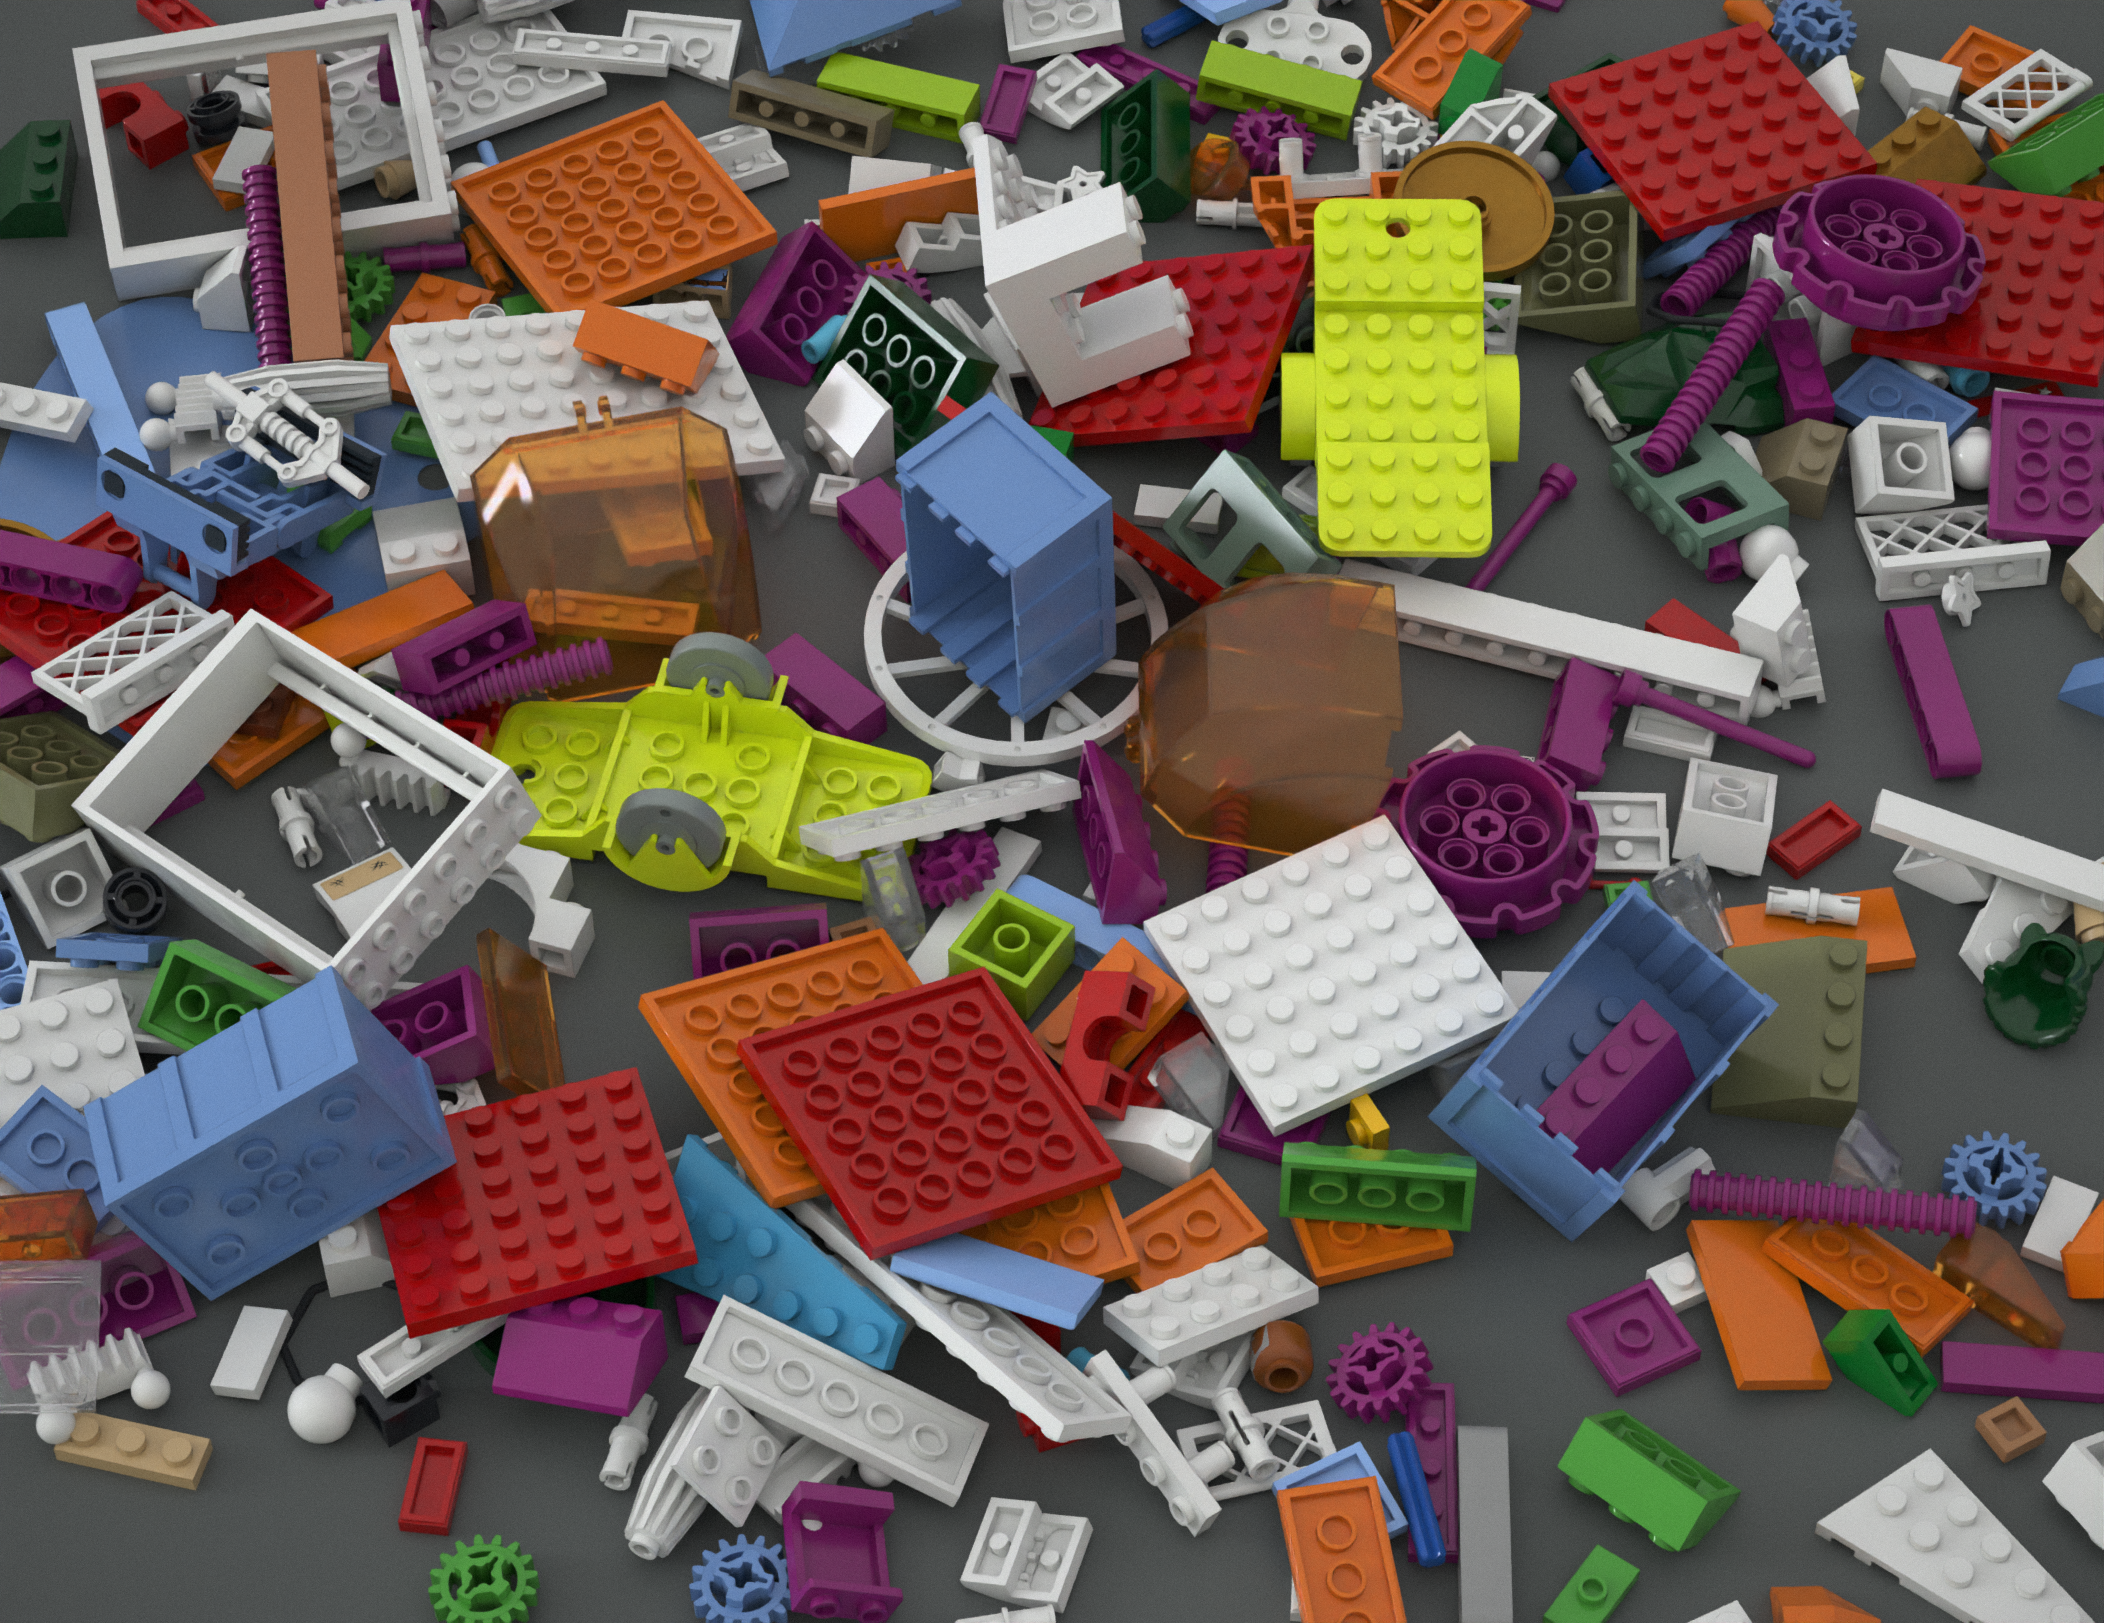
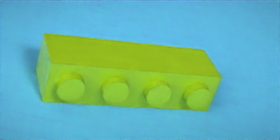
M1212 40L1199 74L1196 100L1246 113L1249 108L1260 113L1262 106H1265L1270 113H1275L1276 109L1279 108L1282 110V113L1288 116L1291 114L1296 115L1295 122L1297 124L1307 123L1308 131L1346 141L1358 107L1363 81Z
M837 52L832 54L817 79V88L894 109L893 128L963 144L959 136L960 128L969 122H977L981 114L979 84Z

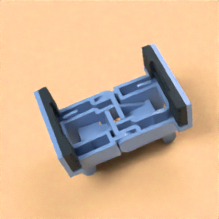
M253 386L241 391L248 395L251 391L256 392L260 388ZM286 406L276 412L281 418H284L303 432L306 437L308 436L314 442L318 440L319 426L311 420L301 418ZM263 431L257 433L253 438L271 451V456L281 464L300 460L294 453L289 452ZM343 432L341 465L370 486L368 494L359 500L330 477L326 480L303 485L284 494L277 490L280 481L277 475L278 472L266 463L260 464L246 452H238L233 448L202 461L200 469L189 467L165 479L148 470V464L115 447L97 458L96 505L112 513L119 527L140 537L143 577L145 580L151 583L160 582L190 598L192 603L205 610L215 599L217 579H224L227 576L231 577L247 569L248 566L276 554V551L287 549L288 547L294 548L296 555L307 558L316 547L320 530L352 514L354 508L362 511L376 504L387 454ZM169 547L171 561L177 564V572L167 567Z

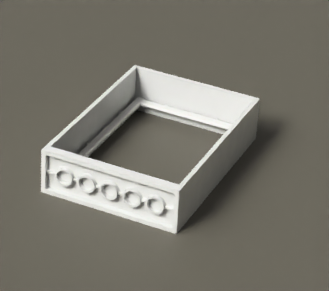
M381 0L72 48L107 256L118 301L191 290L196 287L200 288L206 270L238 245H248L251 242L247 239V232L250 229L245 228L126 248L99 89L267 63L266 53L316 50L318 55L389 43L419 201L341 213L340 221L344 251H350L352 257L356 258L361 252H366L367 259L371 260L377 256L381 259L384 258L383 247L418 246L419 242L427 241L428 245L454 243L453 232L461 231L458 217L459 210L455 190H451L452 174L450 162L444 145L443 126L438 114L437 95L431 78V65L428 49L424 42V29L420 10L412 11L410 0Z
M251 608L71 805L110 854L130 867L150 870L162 880L167 892L304 983L315 979L316 973L332 965L342 976L344 985L369 1011L381 1004L388 991L403 974L413 967L416 959L434 939L442 934L450 920L463 905L473 898L477 889L494 870L503 864L505 857L524 836L531 832L535 823L542 816L510 766ZM279 683L471 801L334 958L243 899L245 894L238 889L234 893L144 833Z

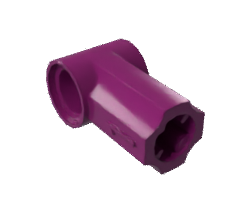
M1702 497L1693 498L1684 508V511L1699 524H1706L1736 512L1732 507ZM1735 538L1709 548L1708 569H1705L1707 581L1716 584L1724 581H1733L1743 573L1741 568L1743 564Z

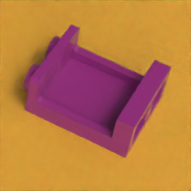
M799 1481L781 1506L792 1612L811 1614L813 1617L820 1619L839 1617L856 1619L861 1623H886L903 1601L902 1589L890 1587L883 1529L884 1523L895 1510L893 1492ZM801 1520H816L822 1522V1527L815 1531L809 1530L802 1524Z

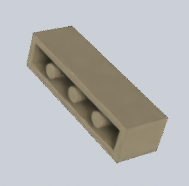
M751 69L733 80L728 118L859 156L873 158L889 147L895 110L779 76L770 77L768 73Z

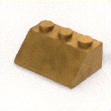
M1926 106L1868 150L1869 154L1877 162L1876 175L1898 178L1913 184L1916 183L1917 179L1974 185L1987 175L1986 166L1958 122Z

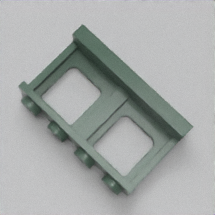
M1706 421L1700 425L1699 431L1694 435L1693 440L1688 444L1684 452L1695 464L1659 478L1651 477L1632 458L1640 454L1642 446L1646 444L1653 430L1611 446V465L1608 467V474L1612 484L1616 488H1620L1632 500L1635 508L1638 511H1643L1655 524L1657 530L1661 534H1665L1677 546L1680 554L1684 558H1688L1700 571L1708 569L1709 548L1769 524L1780 526L1788 531L1789 503ZM1719 487L1741 510L1709 523L1699 524L1680 507L1678 502Z
M1225 449L1162 525L1163 529L1173 539L1170 545L1177 553L1190 559L1196 566V569L1247 604L1239 615V618L1242 620L1239 625L1247 635L1258 641L1264 638L1280 643L1284 636L1275 625L1317 574L1333 579L1343 567L1335 556L1323 551L1316 534L1250 459ZM1215 491H1218L1237 513L1238 518L1236 524L1215 550L1211 552L1195 532L1186 526ZM1261 545H1265L1284 567L1285 574L1278 585L1258 607L1234 577Z

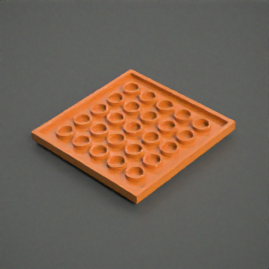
M664 100L450 182L451 190H455L459 204L546 313L586 310L589 299L613 307H622L778 244L777 231Z
M879 928L641 994L638 1008L761 1197L771 1208L777 1209L826 1194V1191L737 1055L736 1051L739 1040L923 984L884 928Z

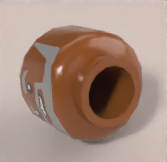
M1285 1320L1271 1321L1266 1325L1258 1327L1252 1334L1249 1343L1250 1367L1254 1380L1261 1387L1273 1392L1287 1393L1305 1385L1311 1378L1314 1369L1310 1335L1301 1325Z

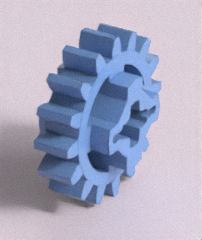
M1783 0L1772 21L1775 24L1772 33L1780 35L1777 41L1778 46L1787 45L1789 47L1787 52L1789 57L1797 53L1801 56L1800 62L1802 64H1805L1808 59H1813L1816 67H1820L1823 60L1829 63L1837 56H1847L1857 38V35L1854 34L1857 23L1849 21L1853 14L1851 10L1842 11L1840 9L1841 0H1837L1834 3L1828 0Z
M1984 1131L1981 1141L1977 1142L1971 1135L1965 1136L1963 1147L1953 1144L1949 1158H1945L1941 1173L1943 1175L1941 1190L1950 1192L1949 1199H1952L1953 1194L1959 1195L1960 1200H1967L1968 1196H1974L1975 1201H1977L1976 1215L1979 1216V1226L1984 1227L1988 1219H1995L1999 1229H2003L2007 1218H2011L2016 1224L2020 1225L2023 1223L2025 1213L2036 1214L2039 1202L2043 1201L2047 1187L2044 1184L2047 1170L2046 1168L2037 1167L2040 1159L2038 1153L2028 1155L2024 1153L2025 1141L2022 1140L2014 1146L2009 1144V1134L2003 1133L2000 1140H1993L1989 1131ZM1995 1174L1997 1175L1996 1183L1992 1185L1991 1179Z
M739 1534L737 1545L730 1547L727 1541L721 1539L718 1540L719 1553L714 1554L708 1550L702 1552L704 1566H693L692 1575L694 1583L689 1584L691 1601H695L693 1603L697 1618L706 1617V1623H772L774 1621L776 1623H788L787 1610H791L787 1559H784L782 1545L778 1543L768 1550L766 1549L765 1536L760 1535L753 1545L747 1544L744 1534ZM766 1568V1569L769 1570L772 1574L765 1573L764 1569ZM717 1601L724 1602L726 1604L725 1607L721 1606Z

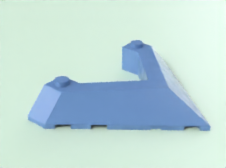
M750 0L770 77L784 73L783 68L786 65L798 61H804L808 64L837 53L840 49L848 46L853 47L912 25L911 18L931 11L936 16L962 6L961 0Z

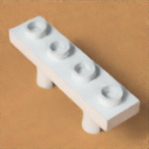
M1381 133L1358 134L1359 169L1355 170V172L1305 174L1303 169L1302 139L1283 138L1279 140L1280 174L1277 176L1291 175L1293 199L1364 196V194H1369L1371 172L1403 171L1404 168H1383Z
M1106 1349L1090 1358L1082 1373L1133 1415L1126 1433L1114 1434L1121 1444L1129 1446L1140 1461V1469L1144 1477L1150 1484L1158 1486L1169 1502L1171 1514L1180 1525L1187 1526L1194 1537L1210 1528L1222 1508L1205 1484L1233 1467L1235 1458L1230 1448L1224 1442L1218 1441L1189 1460H1186L1147 1407V1404L1171 1391L1177 1385L1176 1376L1168 1364L1162 1367L1155 1365L1129 1381Z

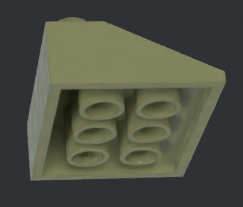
M1622 190L1552 197L1555 216L1548 244L1541 256L1530 267L1514 275V285H1521L1518 324L1601 344L1624 342L1641 335L1644 270L1643 216Z
M53 710L0 719L1 823L20 832L27 840L37 843L49 842L55 836L74 832L84 825L85 822L71 805L115 758L120 750Z
M1815 936L1726 948L1723 950L1722 961L1761 995L1766 993L1779 1006L1764 1023L1739 1045L1727 1060L1731 1064L1712 1084L1710 1113L1851 1129L1858 1103L1868 941Z

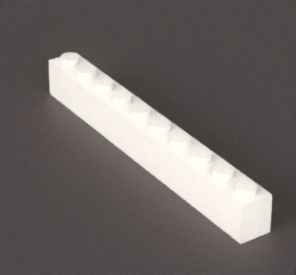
M1346 559L1330 592V624L1552 679L1557 678L1571 657L1619 676V679L1624 669H1628L1641 674L1642 680L1649 682L1648 687L1746 726L1761 689L1763 659L1630 628L1617 623L1597 620L1576 613L1564 612L1534 603L1498 596L1493 593L1465 588L1452 583L1432 580L1411 573L1399 572L1369 563Z

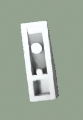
M1128 1105L1124 1121L1091 1119L1123 1166L1173 1189L1204 1173L1211 1163L1213 1129L1171 1110Z

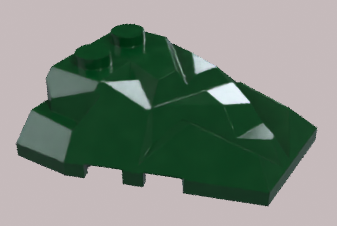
M1733 311L1699 314L1692 317L1728 319ZM1667 322L1587 359L1584 368L1597 389L1602 392L1604 400L1619 423L1656 427L1660 419L1665 416L1666 410L1671 407L1673 400L1677 398L1679 391L1683 388L1691 373L1696 370L1697 364L1702 361L1703 355L1708 352L1709 346L1714 343L1722 327ZM1760 339L1755 343L1753 350L1749 352L1747 359L1743 361L1741 368L1737 370L1735 377L1731 379L1729 386L1725 388L1723 395L1719 397L1711 413L1706 416L1705 421L1710 426L1711 423L1733 425V432L1739 435L1772 432L1784 427L1785 417L1782 397L1775 388L1779 376L1778 365Z

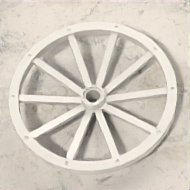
M1114 545V573L1125 582L1137 598L1115 608L1116 624L1144 613L1150 631L1151 648L1147 663L1110 659L1094 672L1140 678L1134 689L1122 703L1103 718H1100L1071 691L1066 692L1057 701L1087 726L1067 735L1025 742L1024 722L1016 715L1013 718L1011 717V742L979 738L962 733L949 726L990 689L988 686L985 685L980 689L975 683L971 684L933 719L919 709L904 694L894 680L896 678L968 669L964 664L959 661L954 665L945 656L886 663L882 647V633L887 614L908 622L910 618L909 607L911 606L894 600L901 588L909 581V574L906 573L905 568L907 551L885 572L877 584L868 605L864 625L865 660L873 687L878 696L886 702V708L906 729L926 743L939 750L951 752L965 759L980 760L984 764L1012 767L1051 764L1082 755L1084 740H1093L1100 747L1107 744L1128 729L1148 708L1160 687L1167 665L1169 644L1168 620L1159 592L1149 575L1138 562Z

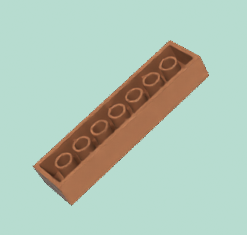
M316 50L266 53L293 362L301 363L335 359L355 361L351 340L352 327L347 297L348 284L344 263L345 251L340 221L341 208L337 187L338 175L334 154V132L330 111L331 99L326 64H318Z

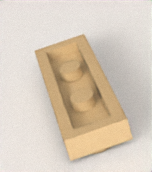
M71 1409L76 1419V1425L68 1441L55 1445L53 1450L57 1460L196 1491L213 1451L210 1439Z

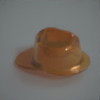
M1218 138L1207 139L1190 151L1191 194L1204 195L1215 201H1229L1239 191L1251 190L1248 179L1250 163L1239 151L1236 141Z

